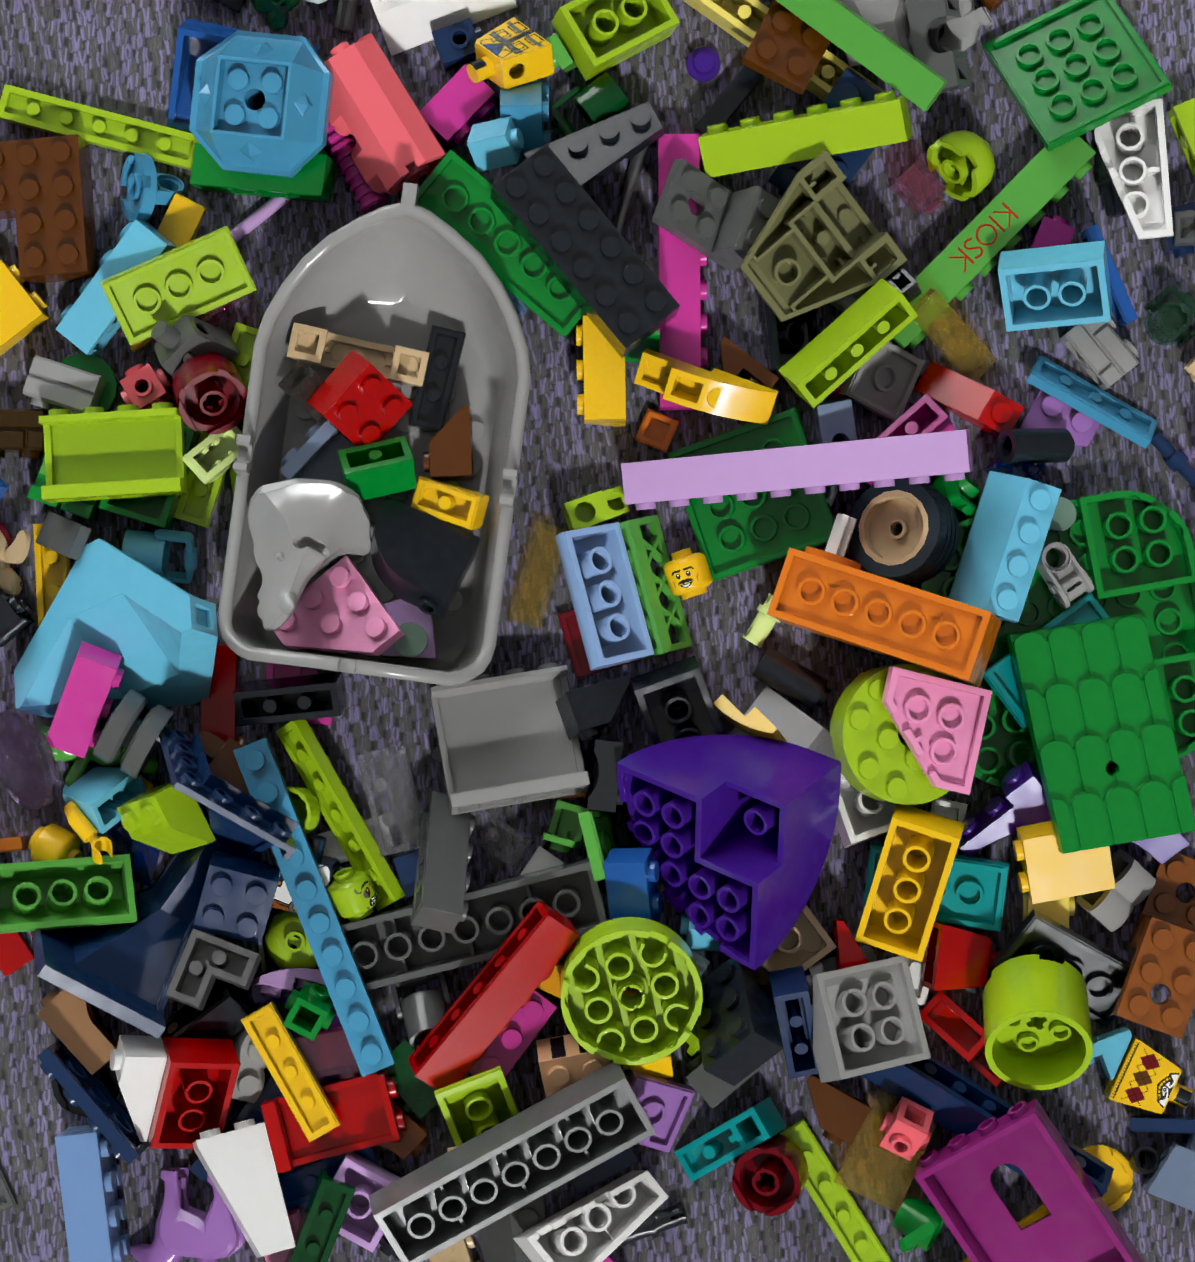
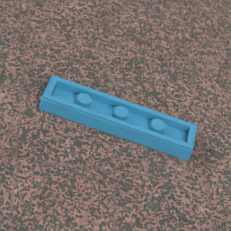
M1039 355L1026 382L1145 449L1147 448L1157 428V420Z

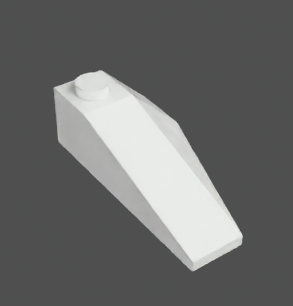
M1154 99L1094 129L1095 143L1138 240L1174 236L1163 100Z

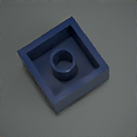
M213 850L192 928L261 945L279 882V866Z

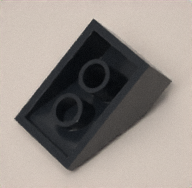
M695 655L631 678L637 701L654 745L686 737L724 735Z

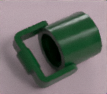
M603 72L582 89L577 85L550 107V114L557 122L555 127L564 137L576 131L566 117L563 118L556 108L570 97H572L575 106L590 126L627 111L631 108V105L613 78L608 73Z

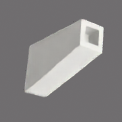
M254 1118L234 1123L235 1130L221 1134L220 1127L199 1133L201 1139L192 1143L194 1151L256 1257L259 1258L296 1247L265 1122L255 1124Z

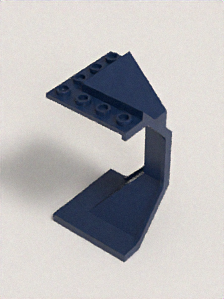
M165 727L156 740L161 743L172 787L199 802V806L216 841L175 853L150 887L134 892L137 922L31 931L38 977L158 1039L166 1029L164 1008L169 998L166 993L193 930L192 926L212 851L216 850L250 859L275 845L279 847L282 857L289 861L297 850L292 833L299 825L295 820L212 774L199 731L191 741L182 731L178 729L170 731Z

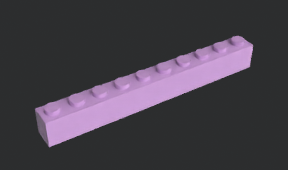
M970 429L622 463L621 470L625 505L635 504L636 510L656 509V502L669 501V507L690 505L689 499L702 498L703 504L723 502V495L736 494L737 501L757 499V492L770 491L771 498L791 496V489L804 488L805 494L825 493V486L838 484L839 491L860 489V482L870 481L874 482V488L895 486L894 479L908 478L909 485L930 483V476L943 475L944 481L964 480L965 472L973 471Z

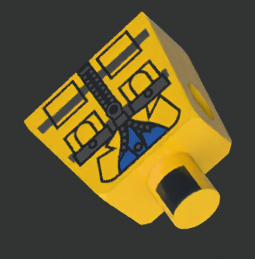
M513 17L476 40L474 44L476 61L467 64L466 67L467 74L473 83L476 84L488 78L500 88L508 90L554 74L552 44Z

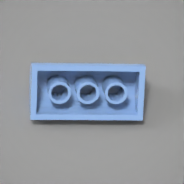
M619 522L565 531L556 535L555 540L590 671L654 655Z

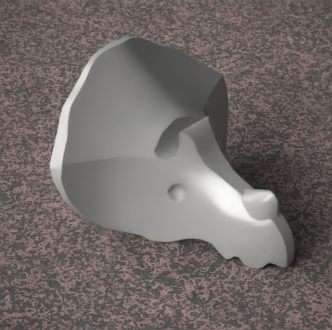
M296 478L263 485L251 497L248 509V523L254 543L253 552L262 575V586L258 593L259 605L257 612L259 618L262 619L264 629L267 631L276 630L290 618L308 581L313 576L331 568L346 555L354 561L370 552V516L360 496L352 489L330 480Z

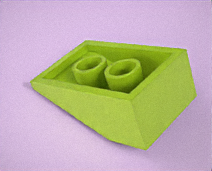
M500 1066L434 1091L456 1146L464 1144L520 1113Z

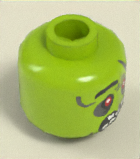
M352 867L341 869L333 875L334 880L327 890L337 915L341 918H347L351 922L369 916L374 911L373 906L378 900L369 875L365 871H354Z

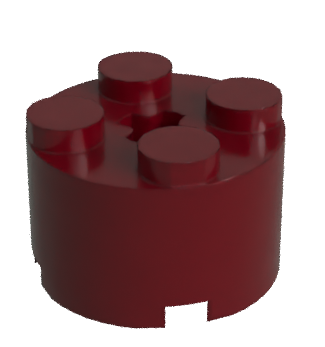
M209 352L190 358L174 371L172 376L173 396L181 418L188 427L195 431L197 429L207 431L208 434H221L231 430L241 421L246 407L247 391L237 368L231 361L218 352Z
M780 1134L772 1136L741 1155L734 1168L732 1188L736 1198L746 1209L752 1212L755 1210L764 1213V1216H777L788 1211L798 1199L809 1177L806 1158L798 1146L791 1142L788 1137Z

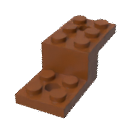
M1177 853L1163 864L1159 861L1157 862L1153 873L1156 883L1143 901L1128 945L1137 949L1113 1014L1182 1040L1195 1004V859ZM1187 882L1193 887L1194 894L1189 901L1181 902L1176 897V889L1181 883ZM1157 984L1165 985L1168 991L1167 998L1162 1003H1154L1150 997L1152 988Z

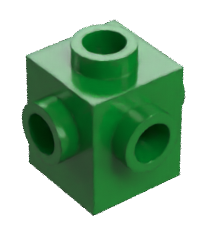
M305 981L300 991L293 989L284 1005V1008L288 1009L289 1012L283 1026L312 1041L315 1040L321 1027L327 1030L336 1014V1011L331 1009L333 1002L327 988L321 984H312Z

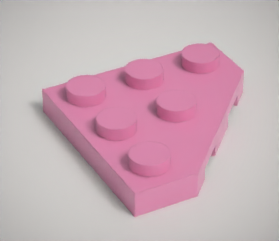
M347 555L304 589L290 618L281 627L273 630L282 644L288 649H314L320 652L342 654L352 652L363 653L367 656H379L405 635L355 563Z
M889 667L881 702L931 786L970 795L992 691L897 667Z

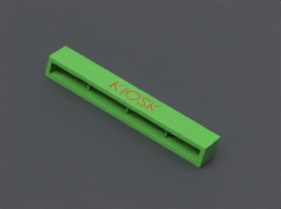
M1080 136L1049 152L1044 147L915 278L921 294L909 304L918 316L890 341L902 349L909 346L913 350L927 336L923 330L932 321L937 326L951 312L946 306L955 297L961 301L975 287L971 281L979 273L985 277L999 263L994 257L1002 249L1011 251L1022 239L1018 233L1026 225L1032 229L1046 215L1042 208L1050 200L1056 205L1070 190L1066 184L1074 176L1080 180L1094 166L1089 160L1096 152Z

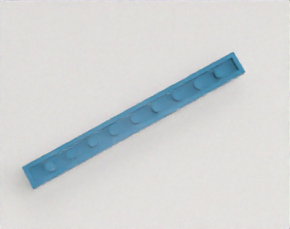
M263 738L233 750L250 795L299 823L292 833L297 850L289 861L282 857L279 847L273 845L271 849L362 1077L395 1064V1058L268 739Z

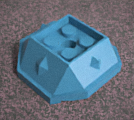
M237 30L196 59L189 130L223 170L293 178L305 164L326 146L334 75L306 37ZM263 93L265 103L262 108L255 110L253 106L254 98L258 94Z

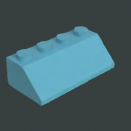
M989 471L948 598L990 611L999 620L1011 624L1019 622L1062 489L1029 478Z

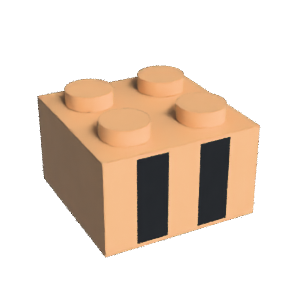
M572 1034L536 1040L538 1062L546 1098L611 1063L609 1059L595 1053L592 1055L574 1039Z

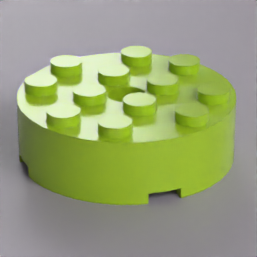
M892 664L873 668L858 676L846 687L838 699L832 714L830 736L832 737L835 753L834 759L841 762L842 775L859 792L881 802L917 805L940 798L948 793L949 790L931 786L906 742H900L899 730L881 701L889 667H897L950 681L953 680L946 675L915 664Z
M621 917L596 925L576 941L573 949L567 954L561 971V1009L568 1030L586 1051L592 1055L595 1053L603 1058L612 1060L614 1064L642 1065L658 1061L670 1055L689 1038L698 1016L701 1014L703 990L698 965L691 949L675 931L651 919ZM627 987L639 990L635 995L623 994Z

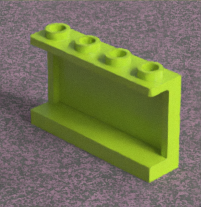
M153 403L152 409L139 410L138 405L134 404L117 406V411L104 412V407L83 408V413L70 414L69 409L48 410L47 416H38L39 424L43 425L46 485L41 486L42 500L49 503L188 495L186 464L181 459L185 455L184 421L181 418L179 409L173 407V403Z

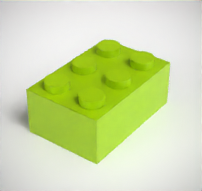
M573 0L559 7L551 21L585 81L670 37L680 23L668 0Z

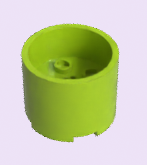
M1039 954L1018 956L1001 963L991 972L992 976L985 985L984 991H982L985 1056L990 1069L1006 1083L1028 1090L1054 1089L1076 1080L1088 1068L1093 1056L1088 992L1083 976L1068 962L1065 961L1063 964L1040 959Z

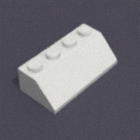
M370 0L391 56L432 41V32L468 18L471 19L473 25L517 8L516 0Z

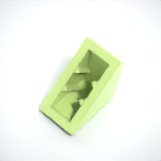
M235 426L227 432L211 434L181 459L204 484L213 482L233 465L234 459L237 460L238 445H236L237 434H242V432Z

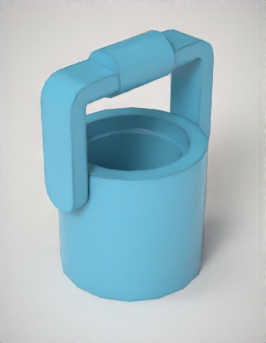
M127 529L125 532L122 552L170 582L187 584L192 581L195 569L198 567L197 548L194 547V536L192 533L167 529H157L155 532ZM171 542L186 543L184 548V568L186 573L168 571Z

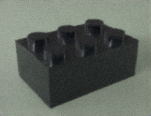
M730 958L701 981L703 1002L701 1014L696 1021V1029L704 1071L735 1086L784 1049L767 969L759 966L754 971Z

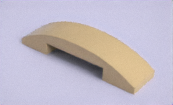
M296 322L293 324L287 351V357L335 370L353 350L370 362L391 383L417 387L423 386L429 352L398 345L392 347L330 333L327 329Z

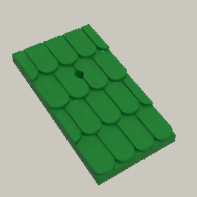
M1135 613L1006 634L1059 852L1065 854L1195 831V820L1185 776L1182 774L1174 733L1170 728L1159 674L1154 665L1147 628L1142 619V614Z

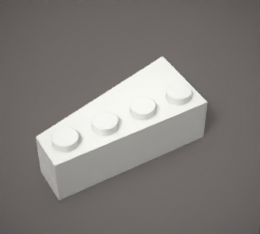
M648 1170L630 1171L514 1236L513 1239L531 1262H603L669 1197Z

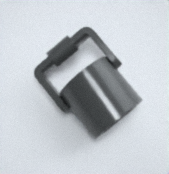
M443 971L390 985L398 1019H404L408 1041L412 1047H418L448 1011L447 1005L452 1004ZM440 978L443 993L437 990L419 991L407 996L400 1003L398 990L419 986Z

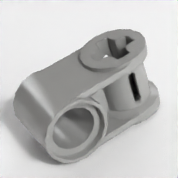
M1061 542L1044 544L1036 568L1048 585L1049 591L1056 602L1063 609H1067L1071 606L1070 602L1084 592H1092L1094 585L1065 544ZM1050 549L1055 550L1059 556V561L1055 567L1049 566L1046 561V554Z

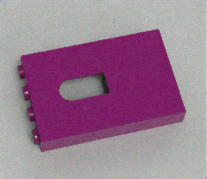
M1036 1098L1028 1103L1025 1101L1018 1102L1008 1110L1006 1115L998 1119L991 1117L983 1121L976 1131L968 1135L965 1133L959 1134L948 1142V1146L938 1151L935 1149L929 1150L918 1159L914 1175L915 1179L971 1262H1144ZM1002 1164H1012L1019 1167L1051 1214L1021 1229L991 1183L993 1170Z

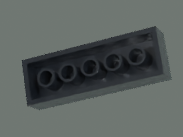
M547 144L492 185L490 199L622 358L676 316L680 307L678 302Z

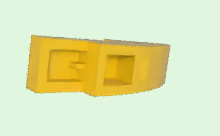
M648 348L642 353L634 384L662 393V399L717 416L761 424L769 423L779 392L716 368L708 371Z

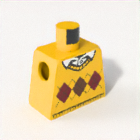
M1132 1036L1113 1080L1109 1079L1103 1095L1115 1102L1162 1114L1168 1101L1185 1108L1191 1099L1193 1090L1177 1083L1182 1069Z

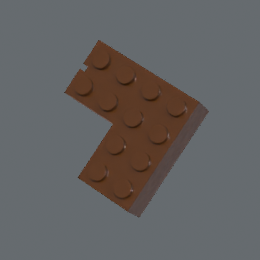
M78 134L0 142V219L16 218L20 278L31 284L88 279L94 277L98 271L89 143Z

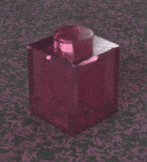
M919 159L900 175L890 188L917 217L921 216L924 212L930 216L944 203L940 197L946 190L945 186Z

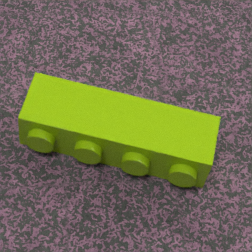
M881 278L778 371L795 393L811 407L815 408L918 315L902 292Z

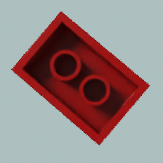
M163 1038L167 1061L148 1135L149 1144L152 1149H194L192 1143L201 1139L199 1133L219 1127L221 1134L223 1133L240 1067L232 1039Z

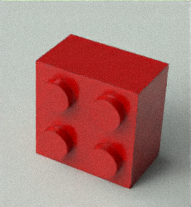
M353 350L306 401L354 446L381 441L413 405L370 362Z

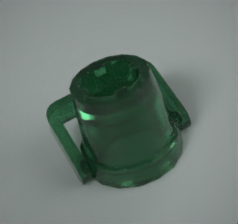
M1176 284L1168 285L1144 307L1148 311L1144 320L1145 332L1149 339L1156 344L1168 346L1177 343L1181 348L1195 336V328L1187 334L1192 319L1191 316L1193 315L1195 318V300L1188 292L1184 293ZM1170 291L1178 299L1177 301L1157 303Z

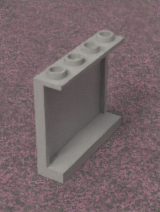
M546 663L538 666V670L524 672L523 668H515L505 671L502 676L490 677V674H480L464 684L453 686L436 684V686L430 687V699L451 815L588 792L590 782L588 771L584 769L579 738L568 739L556 705V701L565 692L569 691L566 676L568 671L567 665L558 666L557 663Z

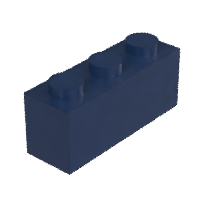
M803 965L768 972L789 1079L818 1074L813 1051V1012Z

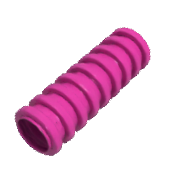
M329 122L326 147H330V155L336 157L334 161L337 166L341 167L339 169L340 174L346 176L344 179L345 183L351 185L349 191L352 194L355 193L354 200L356 203L361 204L359 207L360 211L370 212L379 208L386 202L388 197L385 193L378 194L374 192L353 162L351 152L356 144L355 137H351V134L348 136L338 134ZM382 201V203H380L379 205L371 209H368L372 205Z

